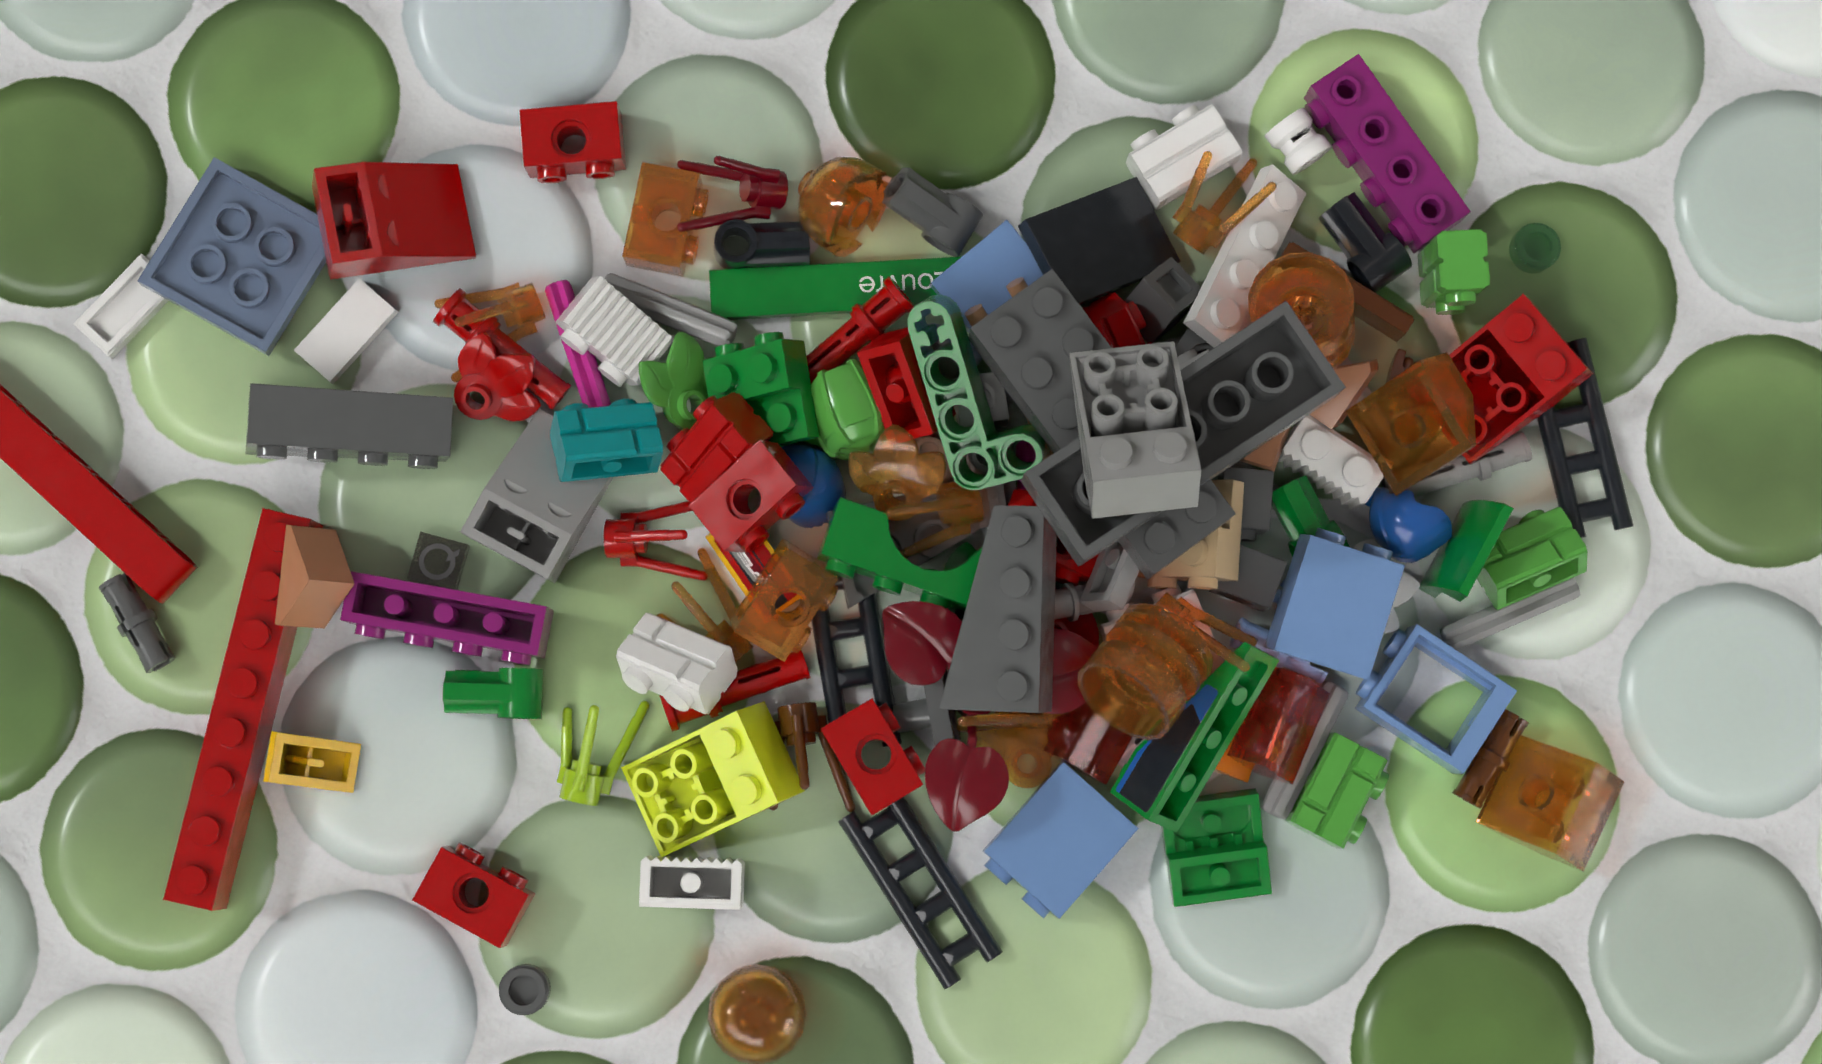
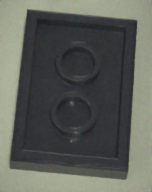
M1137 177L1027 218L1018 225L1042 274L1044 275L1053 269L1080 306L1141 281L1170 257L1177 263L1181 262Z

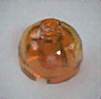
M835 157L819 165L815 170L808 171L798 187L800 195L798 200L799 222L805 233L819 247L835 257H846L855 252L862 245V243L855 239L866 223L873 232L885 211L886 205L882 201L884 199V190L888 183L882 180V177L888 175L873 164L854 157Z
M755 963L736 968L719 982L710 997L707 1020L711 1037L723 1053L739 1063L767 1064L780 1060L794 1049L804 1032L807 1008L802 990L790 975L775 967Z

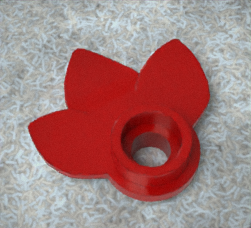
M484 331L468 340L458 356V367L462 377L454 389V400L458 409L467 417L476 420L489 419L495 415L511 422L525 420L537 412L541 407V403L532 393L526 390L534 374V355L512 353L497 356L493 341ZM476 391L481 393L485 403L481 404L474 401L470 396V392Z

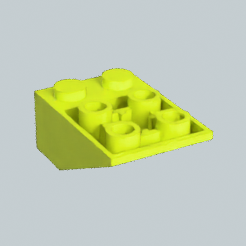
M765 701L737 710L621 767L662 857L805 791L799 785L797 771Z

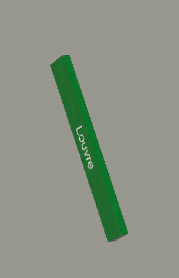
M961 257L709 270L711 312L730 320L850 314L855 304L863 305L884 287L883 281L888 276L898 284L916 306L930 296L937 295L929 284Z

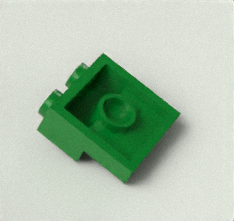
M783 332L763 333L754 336L755 346L744 349L743 343L720 345L715 347L716 357L702 360L708 398L715 395L719 399L733 392L740 394L754 409L753 413L759 415L774 431L773 437L769 440L770 442L778 443L783 447L819 437L804 341L784 339Z

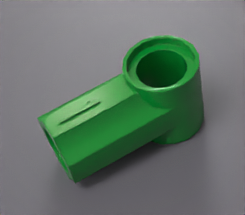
M1306 475L1272 492V507L1290 540L1288 547L1292 558L1300 534L1315 536L1317 528L1344 536L1334 520H1329ZM1345 539L1344 546L1350 547L1347 539Z
M499 668V672L480 670L446 671L442 696L444 713L497 714V718L542 719L544 669Z

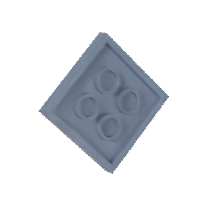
M214 157L137 281L143 287L265 355L270 356L326 263L318 216L316 213Z

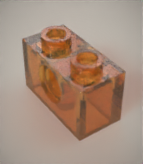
M642 162L622 254L627 266L684 277L686 264L694 265L698 252L699 236L692 235L693 230L679 232L677 227L670 231L659 230L655 227V220L664 211L678 213L681 216L680 222L705 216L709 190L702 188L703 183L700 173Z
M783 538L730 619L734 632L785 662L791 651L798 653L807 642L812 628L808 625L818 609L824 612L833 602L838 592V586L835 585L838 577L825 570V563ZM794 592L800 595V603L793 611L781 612L775 608V603L782 594Z

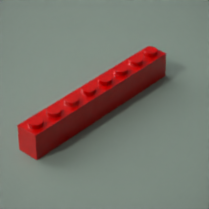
M262 508L163 900L210 911L227 909L297 627L275 625L286 525L323 528L322 524L312 519Z

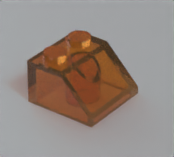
M1447 352L1419 360L1346 410V413L1396 496L1476 446L1473 394Z
M1521 735L1507 759L1511 763L1506 772L1501 770L1491 787L1476 823L1543 856L1584 872L1624 785V781L1597 762Z

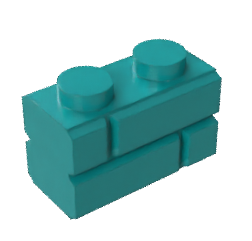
M626 398L617 400L610 404V406L589 408L584 403H573L565 406L560 411H554L550 439L553 453L556 457V467L560 482L658 472L663 455V443L659 427L657 428L654 405L651 402L637 403L633 399Z

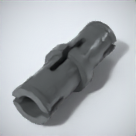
M125 573L116 575L99 586V590L111 606L119 622L117 629L122 637L127 636L138 654L146 673L157 671L170 664L176 657L155 623L158 617L153 609H147L131 578Z

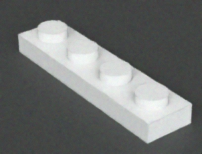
M1273 164L1260 169L1183 322L1213 348L1238 333L1306 196L1304 190Z

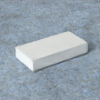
M142 253L74 323L82 333L112 359L169 301L143 287L137 281L150 261Z
M359 278L294 351L330 383L334 384L398 312Z

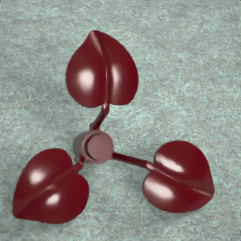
M922 601L901 602L890 605L883 610L884 651L892 671L902 681L911 685L926 686L939 681L944 675L946 668L950 669L962 621L950 610L940 605ZM1054 629L1052 711L1044 713L1063 714L1071 712L1086 703L1104 680L1109 663L1107 652L1074 632ZM957 710L961 716L966 718L967 745L957 739H944L938 742L931 750L926 761L925 784L930 802L940 820L953 832L962 830L994 810L1001 803L1008 789L1009 771L1002 756L993 748L985 746L976 747V720L988 715L991 711Z

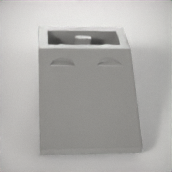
M1174 341L1069 353L1083 472L1092 519L1198 507L1201 465Z
M538 409L483 489L460 532L541 577L556 583L613 477L560 482L556 467V457L554 456L550 439L553 416Z

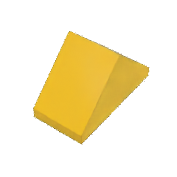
M271 731L263 782L353 793L361 744Z

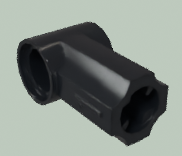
M1355 192L1342 198L1319 217L1320 222L1348 258L1346 263L1355 281L1376 293L1412 267L1411 258L1401 242L1390 232L1384 233Z
M738 219L726 221L719 226L715 233V259L725 269L809 265L810 241L808 221L747 223L744 220ZM729 236H741L748 242L749 249L740 256L729 255L722 247L724 240Z

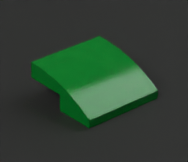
M1470 500L1463 503L1452 523V537L1439 547L1420 583L1419 590L1434 598L1444 593L1459 602L1469 595L1514 508L1504 503L1488 500Z
M1256 788L1201 795L1197 798L1178 832L1161 826L1174 907L1272 894L1268 849L1263 838L1260 800Z

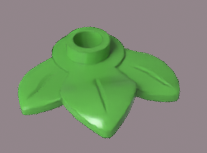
M685 332L676 333L666 363L657 361L639 362L640 381L647 399L652 404L662 407L666 419L682 430L685 428L691 429L697 421L693 416V412L708 398L702 360L709 358L704 359V352L700 344ZM688 398H689V400H690V402H691V411H690V412H689L688 409H687V400H688Z

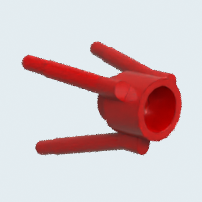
M689 501L642 512L621 513L620 519H606L604 525L606 558H620L621 567H642L705 581L708 578V574L705 571L639 556L638 554L647 553L648 541H670L687 538L688 533L685 530H648L647 524L639 523L691 512L692 510L689 507L691 503Z

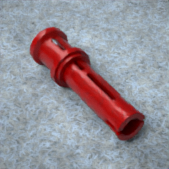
M888 276L883 281L884 287L863 305L855 304L850 312L851 318L807 355L811 383L817 377L819 371L824 369L829 371L841 366L868 341L874 340L880 334L885 333L886 329L906 312L910 313L915 307L913 302L891 277Z
M461 288L445 302L433 319V323L438 327L445 325L466 343L474 335L483 331L486 332L493 341L497 356L512 353L531 354L499 329L501 323L498 322L499 319L495 315L487 316L466 299V292ZM535 357L534 374L527 389L545 402L552 410L563 399L572 385L562 380Z
M801 648L738 670L736 678L725 693H721V698L711 710L709 716L711 718L719 716V713L723 712L722 707L766 693L805 678H811ZM660 695L672 732L679 730L682 723L705 716V714L691 708L686 712L679 711Z

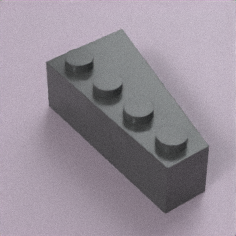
M994 505L939 709L1026 713L1052 711L1057 534L1038 506Z

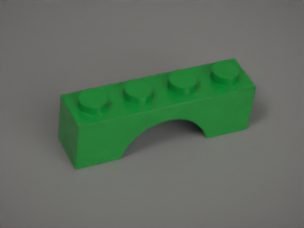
M840 497L835 503L817 559L826 562L825 570L837 576L853 579L855 573L874 579L872 587L880 591L900 596L903 589L920 595L919 601L940 605L946 609L952 606L965 611L982 547L974 552L963 565L945 571L921 568L908 561L896 548L889 531L887 513Z

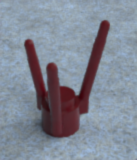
M716 156L714 158V163L718 166L685 160L677 162V167L680 170L739 181L740 198L751 206V208L680 222L677 225L679 232L718 226L733 219H770L771 209H781L786 203L788 179L785 172L779 169L763 168L723 156Z

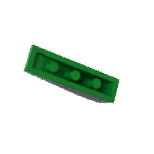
M1244 642L1134 750L1128 762L1121 769L1119 777L1110 793L1148 821L1178 832L1279 660Z

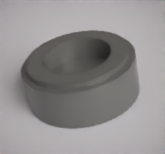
M521 964L511 968L504 974L499 984V997L502 1004L507 1010L517 1015H530L537 1012L547 1003L550 997L551 985L549 978L542 969L535 965Z

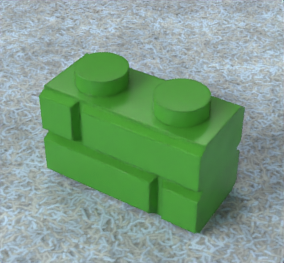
M1481 229L1441 231L1417 255L1419 277L1424 278L1419 283L1421 305L1426 308H1436L1437 315H1454L1464 313L1465 305L1476 303V296L1490 285L1489 262L1483 260L1488 255L1486 232L1481 231Z
M1556 507L1547 512L1541 509L1534 510L1526 514L1519 521V524L1501 532L1477 580L1481 587L1484 588L1495 610H1499L1587 572L1588 551L1585 543L1576 529L1572 528V523L1561 507Z
M1330 733L1291 812L1284 821L1335 848L1344 849L1347 841L1355 844L1367 822V818L1362 816L1361 813L1369 797L1377 800L1388 782L1389 774L1383 771L1388 760L1338 733Z

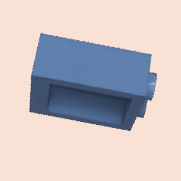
M1418 624L1407 627L1405 632L1398 629L1383 649L1382 653L1388 656L1379 672L1377 673L1372 669L1369 680L1363 679L1359 685L1356 694L1361 699L1355 709L1452 774H1464L1517 690ZM1414 647L1483 692L1446 749L1377 704Z

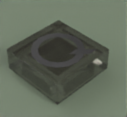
M420 532L407 579L426 585L458 590L470 545Z

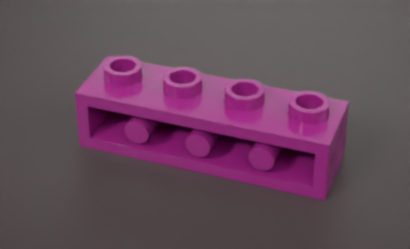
M1359 54L1310 86L1304 96V100L1307 102L1305 109L1313 119V124L1319 129L1324 127L1335 142L1332 144L1335 155L1346 168L1353 167L1362 180L1360 188L1365 198L1372 206H1380L1390 220L1388 228L1391 234L1404 247L1408 245L1413 254L1428 245L1441 231L1450 230L1471 212Z
M350 571L355 584L344 599L340 620L356 625L354 634L384 639L386 630L405 634L403 643L433 648L434 639L454 642L452 652L482 657L483 648L502 651V661L529 666L532 657L545 659L554 610L547 606Z

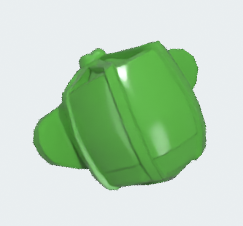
M850 359L845 365L829 371L824 369L817 373V377L811 383V391L819 437L803 442L823 448L829 457L840 460L870 458L877 451L886 447L890 441L860 361Z

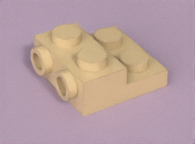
M1233 479L1211 480L1236 514L1225 524L1148 579V588L1177 589V581H1188V588L1217 590L1218 581H1238L1244 482ZM1139 570L1137 577L1146 579L1143 573Z

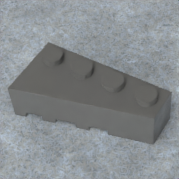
M250 383L245 454L256 455V457L264 459H287V456L307 457L308 461L335 463L338 462V458L358 459V464L370 466H387L388 460H408V467L437 469L438 462H446L450 457L453 398Z

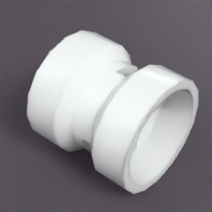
M1300 108L1284 118L1265 135L1273 148L1280 149L1284 154V164L1292 175L1305 170L1333 147L1325 135L1317 134L1313 129V119L1305 108Z

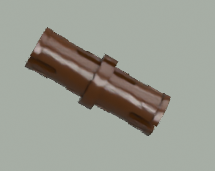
M1505 709L1471 761L1457 788L1452 793L1481 809L1501 770L1506 772L1511 763L1507 759L1529 722Z

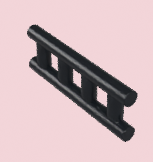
M1587 338L1568 342L1570 347L1593 373L1578 386L1582 404L1555 409L1553 406L1537 417L1558 506L1563 509L1572 523V528L1576 529L1581 538L1586 537L1583 522L1611 516L1614 531L1634 526ZM1587 422L1594 451L1566 456L1560 428ZM1599 469L1606 498L1578 504L1571 475Z
M818 559L801 562L828 723L847 713L843 689L872 684L877 707L887 703L893 713L895 701L889 666L884 651V637L876 593L858 603L860 617L831 621L826 593L843 590L840 576L830 572L823 573L821 561ZM863 636L868 665L839 670L834 641ZM894 732L893 734L899 744H902L900 733ZM882 742L883 747H888L886 743Z
M905 797L890 804L886 809L864 823L861 822L855 811L838 821L944 990L961 980L953 966L978 950L987 963L1003 952ZM898 824L914 849L889 865L873 840ZM925 866L940 892L915 907L900 881ZM952 908L967 934L942 949L927 923Z

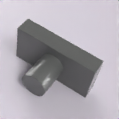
M947 668L939 681L924 686L926 698L893 704V714L901 729L897 730L898 733L931 728L934 746L948 738L961 741L956 710L939 709L949 673Z

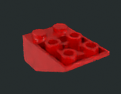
M357 162L314 168L312 190L330 280L476 259L458 164Z
M1523 293L1409 387L1408 390L1471 465L1557 404L1593 373L1536 305Z

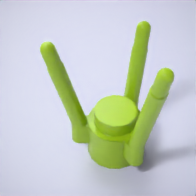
M642 701L603 775H600L602 765L590 762L599 707L592 705L589 709L579 760L573 759V762L572 709L570 707L563 709L561 764L557 783L562 784L560 798L580 804L598 806L601 793L610 795L613 779L650 706L649 702Z

